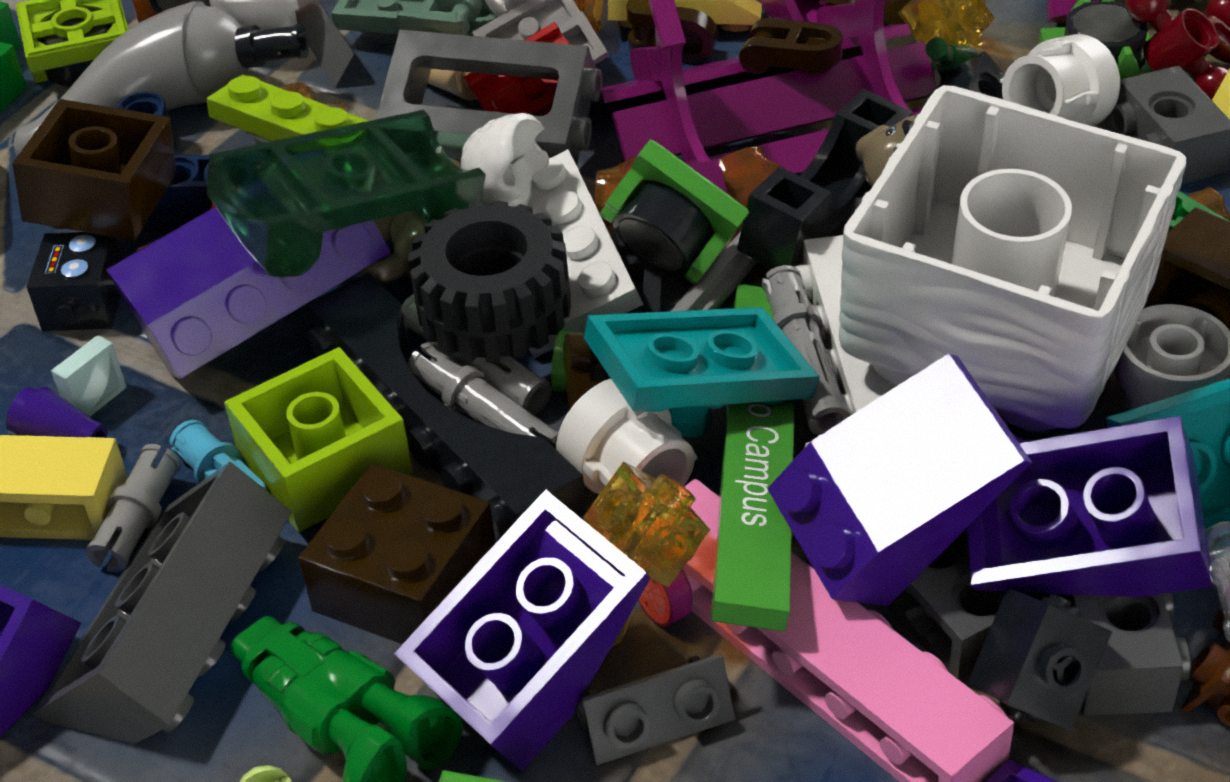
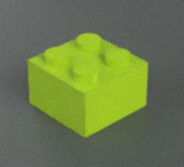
M340 347L224 401L236 448L240 450L243 457L242 461L265 483L266 489L270 494L293 511L288 520L298 533L330 517L371 463L407 475L413 474L403 418Z

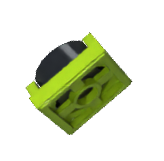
M30 0L15 4L25 57L35 83L48 81L45 71L47 70L51 81L61 86L71 87L106 47L117 37L128 31L121 0Z

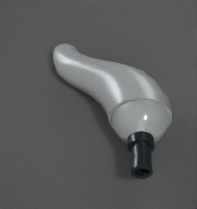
M192 1L154 15L117 37L93 60L60 99L116 108L122 99L131 94L154 92L163 97L167 111L186 105L207 103V97L226 86L232 79L242 74L246 75L248 68L263 67L265 61L307 58L309 52L308 35L304 33L305 27L302 24L263 30L257 25L242 27L237 19L218 7H208L201 1ZM57 102L39 118L25 124L16 131L14 138L16 157Z

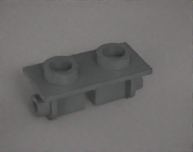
M721 653L702 660L699 656L689 658V664L599 693L595 689L586 691V697L581 698L576 708L578 720L583 731L588 730L596 765L735 720L724 657Z

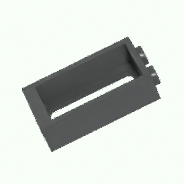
M399 29L374 126L388 151L445 157L436 145L437 133L439 131L472 135L474 131L483 127L490 120L511 114L422 105L431 69L557 80L558 84L551 111L544 116H534L545 128L536 136L535 140L537 145L547 152L549 158L569 149L576 165L578 164L580 150L586 151L591 140L592 126L591 119L588 117L591 102H598L602 91V71L595 68L588 46Z

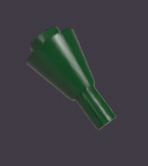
M940 37L930 39L925 47L926 54L931 59V67L937 88L943 75L978 55V52L969 45L947 43Z

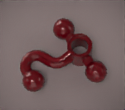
M1125 0V8L1129 16L1136 22L1150 23L1156 31L1143 47V53L1149 66L1154 71L1180 66L1185 72L1188 71L1194 82L1212 100L1228 69L1222 66H1212L1205 56L1210 54L1215 59L1224 63H1230V0H1210L1206 6V16L1196 9L1188 8L1175 18L1168 11L1169 0Z

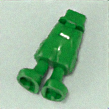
M264 616L238 634L231 643L230 653L242 663L241 669L244 676L256 685L259 692L281 713V717L293 734H297L310 747L323 755L326 752L333 754L340 751L343 752L346 759L343 782H406V756L421 768L433 770L443 765L451 757L459 744L463 728L461 716L447 703L426 695H406L395 691L396 680L389 671L362 654L354 651H345L341 645L331 640L325 634L307 632L301 625L295 622L281 624L271 616ZM381 721L389 728L392 734L376 724Z

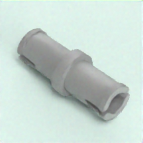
M145 445L139 453V459L125 484L115 487L107 500L110 510L93 541L89 543L85 550L88 559L96 566L101 567L110 548L113 546L111 550L113 557L107 566V571H124L144 530L156 524L161 515L159 502L172 478L181 467L180 459L170 449L167 448L158 467L155 469L157 463L154 460L161 449V445Z

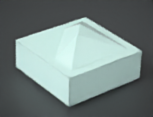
M99 335L95 336L51 370L59 395L89 417L127 388L113 343Z

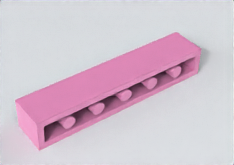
M694 479L635 520L637 562L657 552H662L672 557L681 566L690 583L693 595L691 610L897 781L986 782L1009 759L1014 722L1006 716L1005 712L994 700L985 695H978L950 674L946 666L935 655L920 651L894 631L890 623L880 613L874 610H867L858 602L832 599L816 571L792 552L790 612L786 631L711 621L720 495L715 494L697 479Z

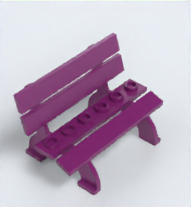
M648 0L655 24L656 47L631 49L630 63L635 80L602 87L600 99L596 103H609L664 90L667 100L615 111L612 114L626 168L632 167L638 154L650 139L652 141L655 140L675 156L682 155L687 165L728 194L729 191L761 184L779 166L796 175L802 174L817 154L829 129L711 157L707 156L704 151L705 149L833 120L835 114L862 88L910 110L906 102L930 97L937 89L929 57L925 51L924 41L892 49L886 48L885 40L911 34L909 24L884 25V7L887 0H855V3L830 5L818 8L817 23L828 24L838 28L842 33V50L861 45L863 55L841 60L837 65L831 67L830 70L821 74H808L801 70H795L687 95L685 85L746 72V70L741 66L739 57L682 69V49L686 41L675 1ZM923 107L911 109L910 111H912V115H918Z

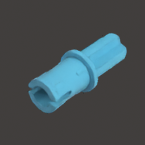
M194 419L184 421L173 431L170 437V444L174 447L171 450L194 470V477L198 484L225 464L231 462L267 490L265 483L242 462L243 457L240 450L231 443L218 440L201 421Z

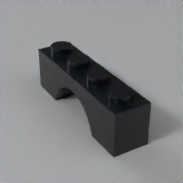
M862 88L835 114L820 149L800 176L779 166L749 194L746 206L749 213L743 220L737 251L771 269L782 265L799 266L803 262L804 240L827 237L862 202L865 193L872 189L866 181L864 166L858 160L856 142L880 125L891 127L907 116H911L912 111Z

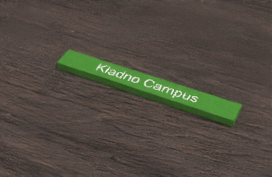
M737 284L734 308L763 307L770 317L773 318V313L763 287ZM785 400L780 404H767L763 402L727 404L711 621L786 631L790 612L791 529L767 488L793 461L795 400Z

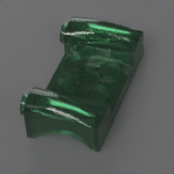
M424 110L212 153L209 156L207 196L214 203L225 222L246 250L269 275L279 278L297 277L308 272L318 260L322 248L323 232L343 229L351 225L388 216H397L413 210L420 216L426 226L433 219L442 220L444 213L454 208L458 210L469 208L468 204L481 202L486 174L480 168L464 170L456 166L442 150L435 135L430 116Z

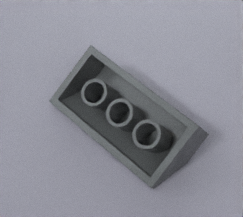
M231 462L225 464L165 507L156 524L153 525L33 715L44 723L133 745L160 730L169 733L175 729L193 705L194 697L188 692L197 676L200 677L209 671L225 649L226 642L220 637L227 624L240 617L252 602L256 590L250 585L257 572L268 567L281 551L285 540L279 534L293 511Z

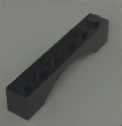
M366 273L306 303L311 329L306 332V338L315 357L317 358L338 347L344 351L403 418L408 448L415 460L422 466L430 464L441 476L446 488L490 502L496 541H499L545 490L584 522L587 521L583 474L546 439L510 433L477 423L449 409L426 391L410 371L406 362L408 343L401 303L371 274Z

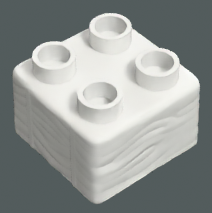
M941 86L927 100L922 111L915 118L913 127L891 155L882 174L876 180L872 189L865 193L862 203L844 226L841 309L839 315V340L842 349L859 360L871 363L875 371L883 379L895 385H900L948 353L957 355L990 403L1011 424L1033 431H1045L1054 428L1072 429L1083 425L1093 412L1104 390L1106 381L1115 368L1155 283L1168 229L1176 206V197L1186 168V156L1166 146L1068 120L956 86Z

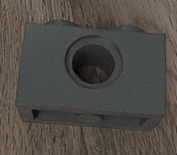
M1180 66L1120 79L1118 100L1113 111L1110 113L1115 133L1166 146L1185 155L1186 168L1182 176L1181 185L1228 172L1230 163V119Z
M1172 593L1138 598L1057 594V596L1071 601V607H1076L1081 611V618L1113 631L1081 706L1083 716L1172 712L1180 681H1188L1191 668L1187 641L1183 636L1175 637L1172 628Z

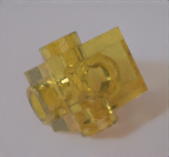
M910 0L899 12L905 23L909 24L918 42L924 41L925 46L930 39L940 37L947 43L966 44L975 50L983 43L980 35L995 19L988 9L985 0Z
M624 461L583 517V520L647 572L652 580L667 587L671 585L685 564L691 560L698 546L710 531V528L691 508L696 498L684 486L664 474H660L658 479Z

